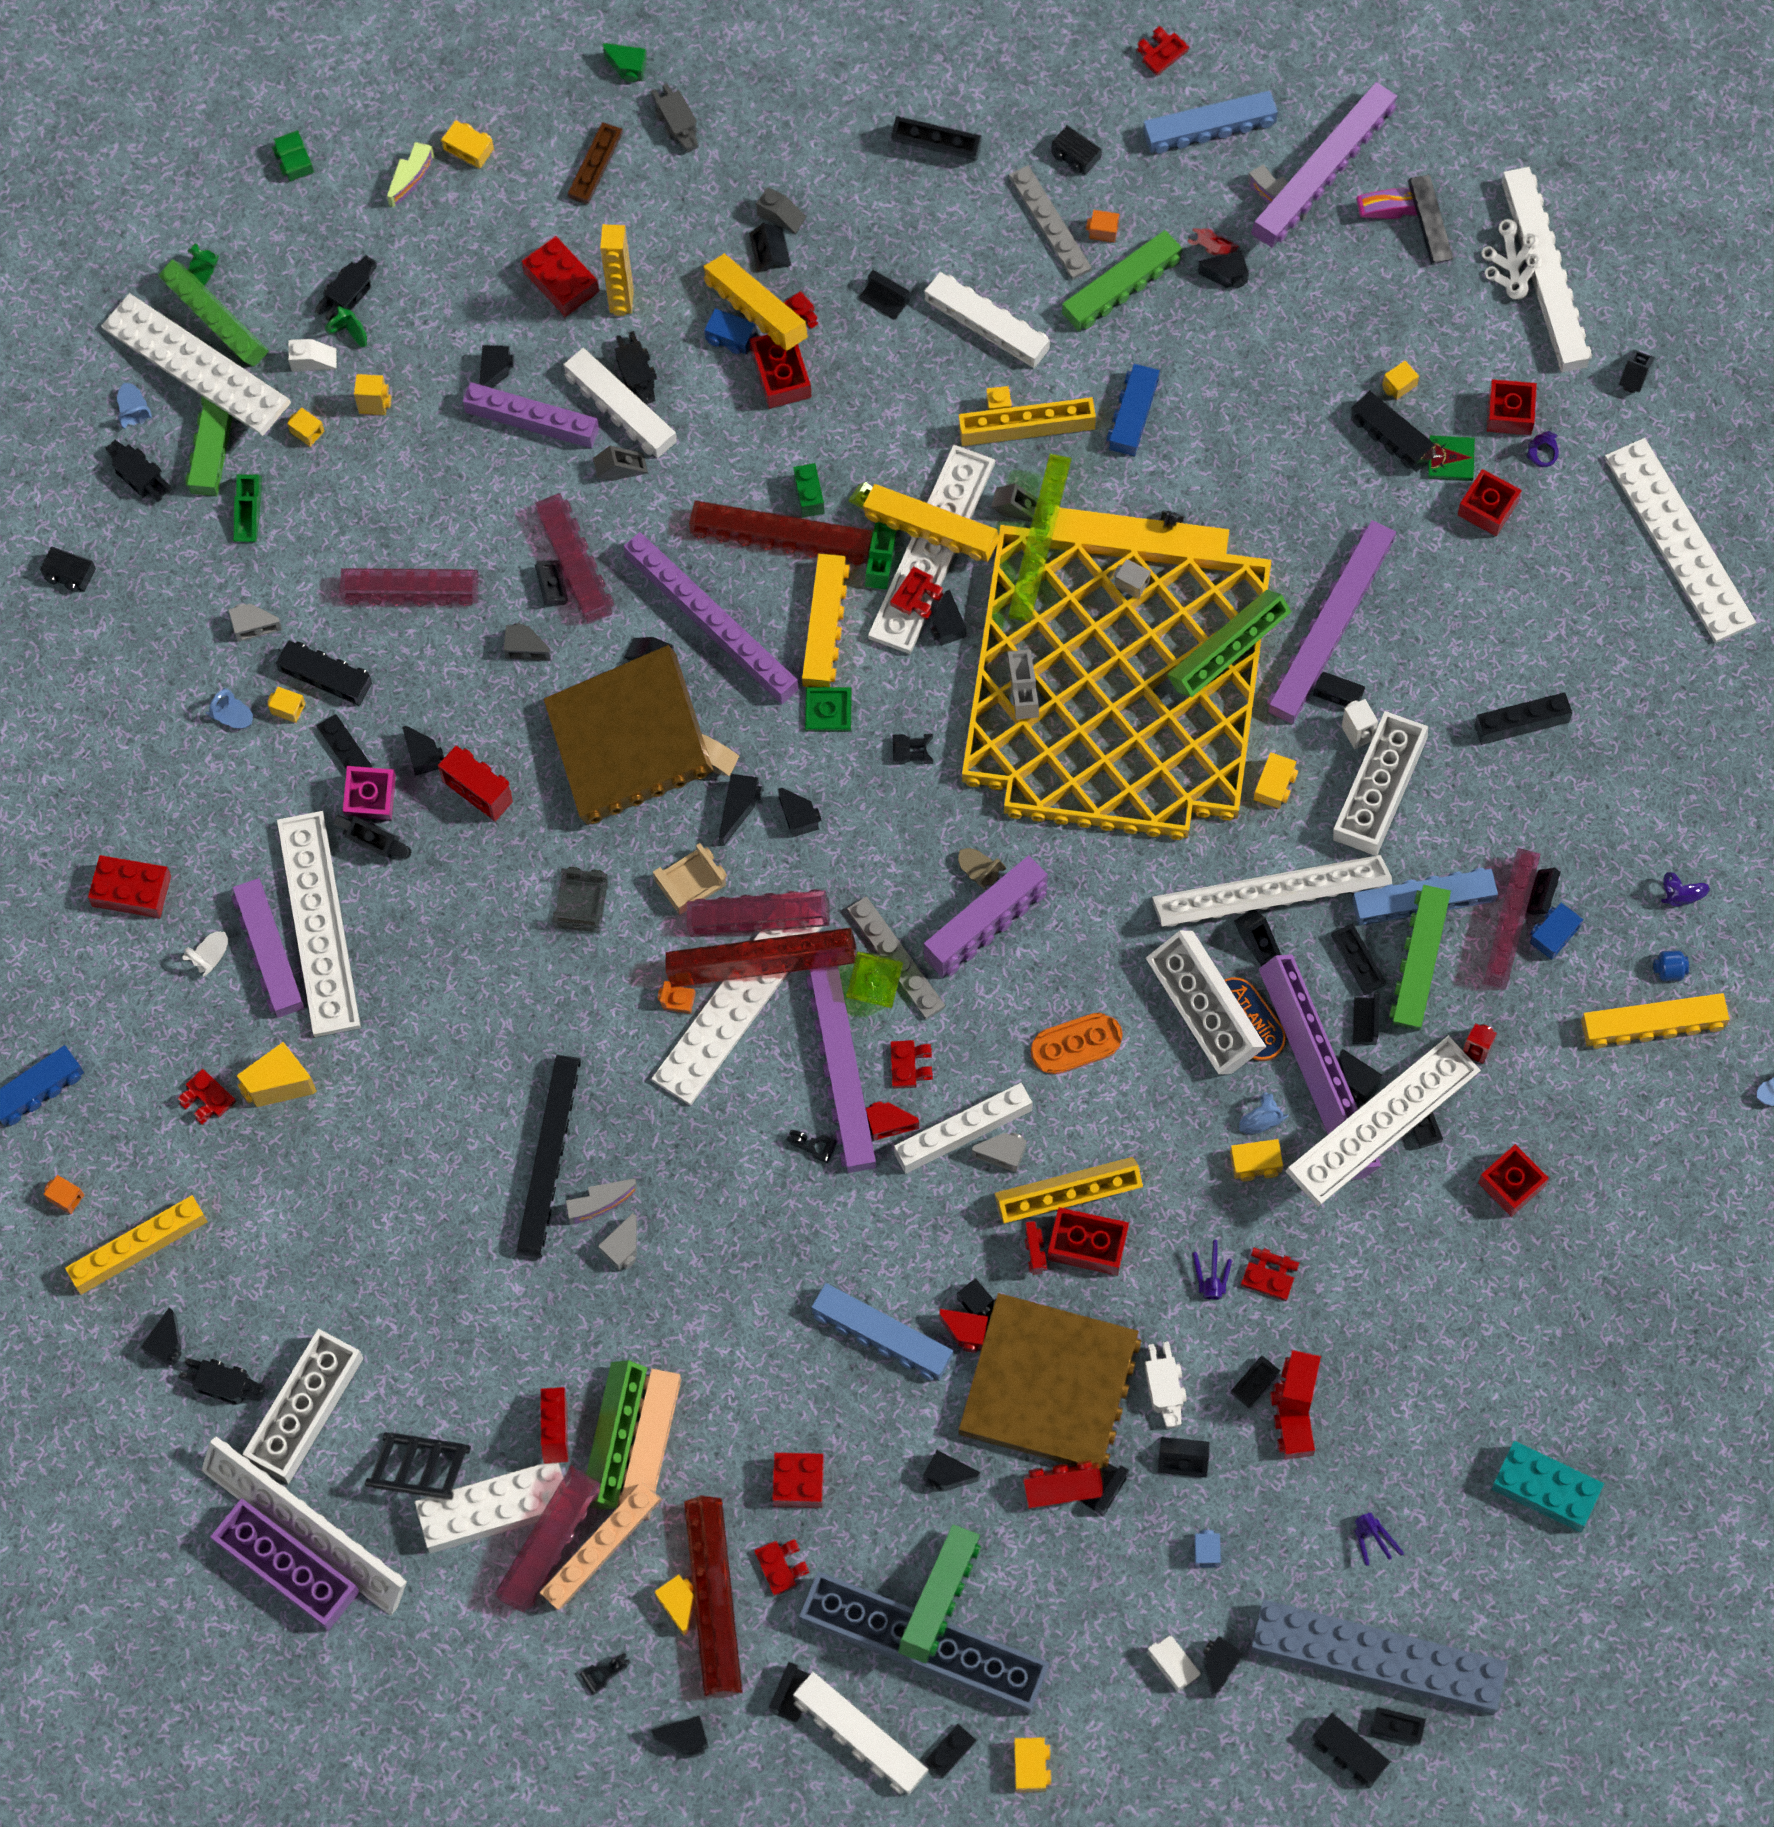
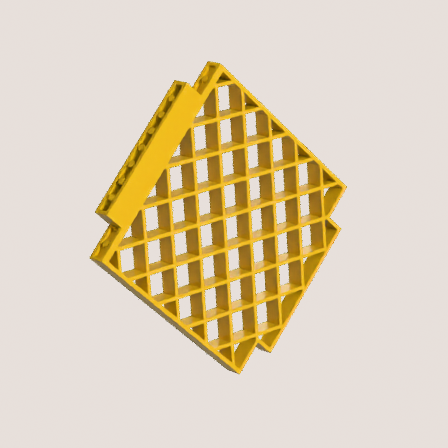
M1049 506L1046 530L1000 525L962 770V782L970 787L987 785L993 790L1007 788L1004 814H1008L1010 818L1020 819L1022 816L1031 817L1033 821L1043 822L1045 819L1054 820L1059 825H1066L1070 822L1077 823L1082 828H1089L1092 825L1100 826L1105 831H1113L1115 828L1123 829L1128 834H1136L1138 831L1145 832L1151 837L1168 835L1173 840L1188 838L1191 813H1196L1197 816L1202 818L1210 817V815L1219 816L1220 819L1225 821H1231L1233 818L1238 819L1261 639L1252 646L1255 649L1254 653L1234 667L1230 664L1223 670L1224 673L1203 687L1192 698L1189 697L1170 711L1152 689L1168 679L1167 674L1210 638L1191 616L1214 600L1230 620L1234 618L1238 612L1222 594L1246 579L1260 596L1265 590H1268L1272 560L1226 554L1230 529L1177 523V526L1170 530L1169 525L1167 528H1163L1164 521L1052 506ZM1004 543H1011L1003 549ZM1032 546L1066 550V552L1046 564ZM1022 550L1038 571L1015 586L1001 570L1000 565ZM1088 553L1121 557L1122 559L1105 571H1102ZM1078 557L1094 578L1071 593L1055 575V572ZM1126 559L1151 571L1150 585L1145 588L1139 599L1132 597L1127 601L1111 582L1116 568L1119 565L1123 566ZM1145 561L1175 564L1178 566L1159 579ZM1200 568L1235 573L1215 586ZM1187 572H1190L1206 593L1183 608L1166 587ZM1256 575L1264 576L1263 583ZM1046 579L1061 596L1062 600L1039 615L1023 594ZM999 582L1007 592L995 600L997 584ZM1102 586L1119 607L1095 622L1079 601ZM1158 593L1175 614L1152 630L1135 608ZM1012 601H1015L1031 621L1007 637L992 617L993 614ZM1071 608L1087 629L1063 644L1047 623ZM1126 615L1143 636L1120 652L1103 630ZM1180 623H1183L1199 644L1176 659L1159 638ZM1039 630L1055 649L1054 652L1033 665L1036 688L1048 702L1039 708L1038 718L1016 719L1014 706L1007 698L1012 694L1011 681L999 689L984 669L987 664L1003 653L1018 651L1015 645ZM991 632L999 643L987 651ZM1095 637L1111 656V659L1088 674L1071 652ZM1151 644L1168 666L1144 681L1127 660ZM1063 659L1080 680L1056 696L1039 675ZM1119 666L1136 688L1112 703L1095 682ZM1252 667L1249 686L1240 674ZM1232 681L1248 700V703L1226 718L1210 700L1209 696ZM983 683L991 695L979 703ZM1087 688L1104 710L1080 726L1063 704ZM1144 696L1161 717L1137 733L1120 711ZM999 703L1015 722V725L991 741L976 721L977 717ZM1200 703L1218 725L1194 741L1177 721V718ZM1055 710L1072 732L1048 748L1031 726ZM1112 718L1129 740L1105 756L1089 737L1088 733ZM1246 718L1242 738L1233 726ZM1168 725L1186 747L1162 763L1144 741ZM1021 733H1024L1040 755L1018 770H1015L999 749ZM1225 733L1240 750L1241 756L1219 771L1202 751V748ZM975 735L983 747L971 755ZM1080 740L1097 762L1072 778L1055 756ZM1134 748H1137L1154 770L1130 786L1113 766V763ZM991 755L1007 776L969 771V769ZM1193 755L1211 777L1187 793L1169 771ZM1045 763H1048L1065 784L1040 801L1023 779ZM1105 770L1122 792L1097 808L1080 786ZM1239 770L1235 790L1226 778ZM1161 777L1179 800L1155 816L1137 793ZM1014 785H1016L1031 805L1010 802ZM1218 785L1234 806L1195 800ZM1072 792L1088 813L1050 807ZM1129 800L1145 820L1110 816L1107 814ZM1185 807L1187 808L1185 825L1164 823Z

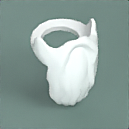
M216 931L208 935L195 951L189 947L185 948L182 959L192 960L194 966H197L199 972L204 973L203 977H205L218 964L228 945L226 933Z

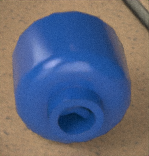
M1679 950L1662 951L1659 953L1658 959L1653 961L1654 973H1658L1662 981H1681L1689 973V960Z

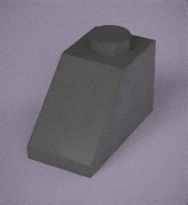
M769 187L765 189L756 204L757 216L794 234L798 232L806 219V215L786 195Z
M609 446L593 458L597 478L614 481L648 473L644 453Z
M1016 483L996 488L991 508L1005 517L1041 524L1046 503Z
M520 623L506 625L504 641L505 659L551 661L550 648L529 626Z

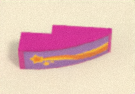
M1410 188L1376 191L1359 195L1356 198L1360 217L1398 219L1403 215L1417 216Z

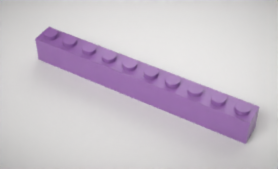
M1376 82L1255 220L1251 234L1271 248L1277 242L1282 243L1290 227L1292 229L1296 227L1302 213L1306 215L1313 205L1312 202L1314 200L1318 201L1325 191L1324 188L1327 185L1330 187L1335 181L1336 174L1339 171L1342 173L1349 164L1348 160L1351 157L1354 159L1361 150L1360 146L1362 144L1366 145L1372 138L1373 131H1378L1382 127L1385 117L1392 116L1397 108L1395 102L1398 96Z
M1371 520L1368 527H1363L1359 535V539H1361L1359 544L1353 545L1349 553L1351 558L1348 564L1343 563L1338 574L1340 575L1338 582L1333 581L1328 592L1330 593L1328 600L1323 599L1318 609L1321 613L1318 618L1314 617L1308 627V630H1310L1308 636H1303L1298 645L1300 650L1297 656L1292 655L1287 666L1290 669L1287 674L1282 673L1277 683L1280 686L1277 692L1271 693L1267 701L1269 705L1268 713L1294 724L1395 540L1396 531Z
M641 532L623 546L625 557L778 702L783 704L798 691V680Z
M829 941L805 946L806 954H802L804 968H809L810 976H806L808 990L813 989L814 997L810 998L812 1012L817 1011L818 1019L814 1020L816 1033H821L823 1040L818 1042L821 1056L825 1055L827 1063L823 1064L825 1078L830 1077L831 1085L827 1086L829 1100L834 1099L835 1108H831L833 1122H838L839 1130L835 1131L837 1144L843 1145L844 1152L840 1153L842 1167L847 1166L848 1173L876 1168V1161L834 943Z
M1293 954L1277 955L1260 967L1259 971L1327 1134H1330L1353 1115L1358 1108ZM1379 1158L1375 1159L1351 1180L1363 1179L1381 1167Z

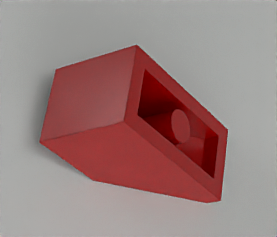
M1475 1023L1466 1040L1463 1052L1469 1058L1484 1064L1497 1033L1487 1025Z
M875 1102L866 1108L873 1141L919 1129L918 1117L889 1102Z
M940 1309L939 1320L958 1346L963 1347L964 1351L971 1353L982 1350L988 1317Z

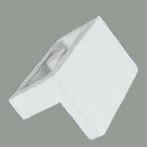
M1168 1636L1158 1645L1155 1643L1148 1648V1655L1177 1692L1200 1676L1199 1670L1172 1636Z

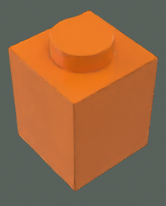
M1093 210L1092 218L1088 217L1086 231H1089V239L1115 243L1120 214Z
M59 1175L54 1180L51 1179L44 1189V1196L47 1201L70 1215L84 1197V1193L79 1187Z

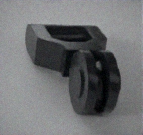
M1163 510L1160 520L1164 521L1163 528H1167L1169 525L1170 530H1173L1177 523H1183L1185 519L1184 515L1177 514L1176 512L1173 513L1169 510Z
M790 1130L789 1135L791 1136L787 1137V1141L791 1145L812 1153L814 1159L825 1163L829 1162L837 1143L836 1140L822 1135L816 1139L811 1138L809 1145L806 1146L804 1141L808 1137L797 1130ZM820 1141L826 1143L822 1154L816 1152L814 1147Z
M625 1653L609 1662L610 1667L615 1666L611 1674L606 1666L597 1667L594 1665L580 1673L581 1678L592 1695L606 1688L610 1679L628 1667L631 1662L629 1659H626L627 1655ZM596 1670L601 1671L603 1674V1682L597 1684L591 1675Z

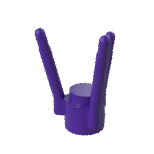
M1216 1239L1213 1240L1211 1277L1206 1278V1282L1203 1280L1197 1252H1193L1194 1265L1199 1282V1293H1203L1204 1299L1219 1300L1222 1299V1294H1226V1284L1232 1260H1227L1220 1283V1278H1217L1218 1241Z
M1371 1512L1360 1516L1354 1521L1357 1526L1354 1532L1358 1538L1366 1566L1370 1563L1363 1535L1366 1538L1374 1536L1388 1560H1391L1392 1556L1379 1536V1531L1399 1555H1404L1399 1545L1383 1528L1378 1518H1374Z

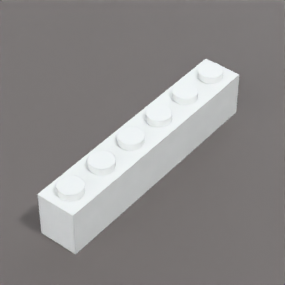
M939 272L925 290L926 302L1032 368L1037 366L1050 348V339L1043 332H1037L1030 328L1025 321L1017 320L1007 310L996 307L988 298H982L975 294L973 289L959 284L950 275Z
M585 348L578 351L564 364L565 378L572 385L576 383L580 387L581 393L587 399L591 397L596 401L595 405L601 412L609 413L611 420L616 426L620 427L622 425L626 429L629 438L633 441L638 440L642 444V449L648 455L653 454L658 459L677 442L676 432Z
M1019 1083L895 1145L894 1154L906 1174L1031 1112L1032 1101L1022 1083Z
M814 1672L810 1674L793 1694L796 1700L794 1704L803 1713L809 1711L815 1716L813 1721L824 1730L826 1727L834 1733L832 1737L842 1746L845 1744L849 1745L853 1749L851 1753L858 1760L869 1762L872 1765L871 1770L881 1779L884 1776L892 1782L890 1784L891 1788L898 1794L902 1795L904 1792L909 1796L928 1773V1769Z

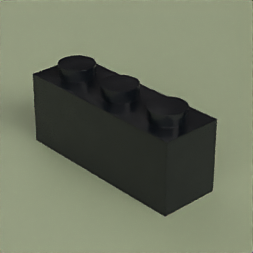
M1333 1713L1327 1717L1311 1738L1314 1741L1313 1746L1320 1753L1325 1754L1327 1752L1334 1758L1332 1762L1342 1771L1345 1769L1349 1770L1353 1774L1352 1779L1361 1787L1366 1785L1371 1788L1391 1762Z

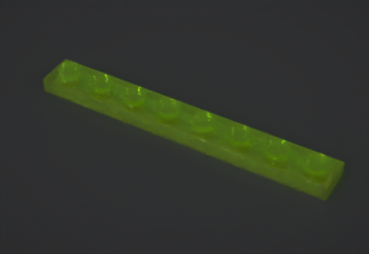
M1049 454L1008 618L1031 623L1072 462L1070 457Z

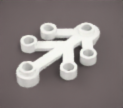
M1506 219L1500 223L1499 233L1504 237L1508 259L1497 254L1490 246L1482 250V257L1486 261H1493L1510 271L1511 279L1501 275L1498 269L1491 266L1486 269L1485 276L1488 280L1496 281L1506 287L1507 295L1514 300H1518L1527 295V281L1535 269L1540 267L1542 260L1537 254L1529 255L1531 250L1538 245V238L1532 233L1525 235L1523 238L1524 245L1518 255L1516 254L1514 237L1518 233V226L1514 221ZM1531 238H1534L1533 242L1531 244H1528V241ZM1492 251V254L1489 257H1486L1487 253ZM1537 258L1536 263L1531 264L1532 260ZM1526 259L1528 266L1520 275L1519 268ZM1495 271V275L1489 277V274ZM1519 285L1518 290L1514 291V288Z

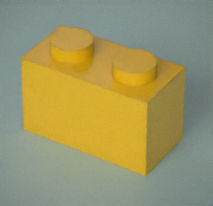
M457 120L453 122L441 139L443 150L479 169L494 150L493 140L488 134L480 133L469 124L461 123Z
M356 374L354 396L359 414L386 415V409L391 408V395H388L389 385L385 384L383 375Z
M1270 752L1253 800L1280 809L1282 802L1286 804L1291 790H1288V786L1290 783H1295L1299 772L1295 770L1297 761Z
M1279 1139L1231 1145L1230 1156L1235 1179H1241V1181L1246 1182L1254 1180L1255 1176L1264 1175L1265 1178H1274L1279 1175L1278 1173H1282L1283 1161Z
M1045 1737L1015 1738L1016 1793L1046 1792V1785H1051V1770H1046V1760H1050V1745H1045Z

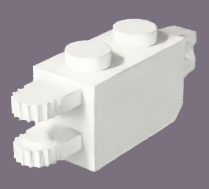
M1163 1342L1162 1347L1165 1358L1158 1360L1154 1344L1148 1345L1150 1361H1145V1372L1152 1409L1162 1414L1167 1429L1181 1427V1409L1183 1408V1402H1187L1185 1388H1180L1179 1379L1182 1378L1181 1366L1175 1363L1169 1342Z

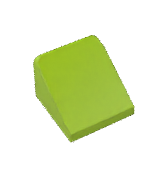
M867 482L859 484L848 501L863 509V504L872 487Z

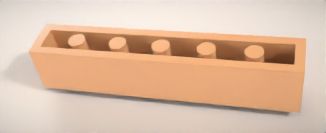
M651 1369L650 1376L646 1375L643 1390L647 1391L645 1399H640L638 1413H641L640 1421L635 1422L633 1436L636 1438L634 1446L630 1445L627 1460H630L629 1468L625 1469L622 1483L625 1485L623 1493L620 1492L617 1507L625 1501L641 1482H645L656 1492L681 1384L680 1374ZM650 1514L645 1518V1520H649Z
M641 1482L540 1593L557 1610L562 1609L663 1499L645 1482Z

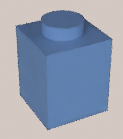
M1201 1530L1199 1534H1195V1568H1220V1533H1214L1213 1530Z

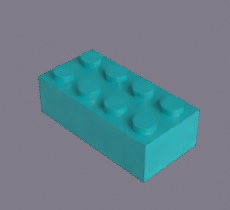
M1514 1440L1491 1490L1581 1533L1605 1483Z

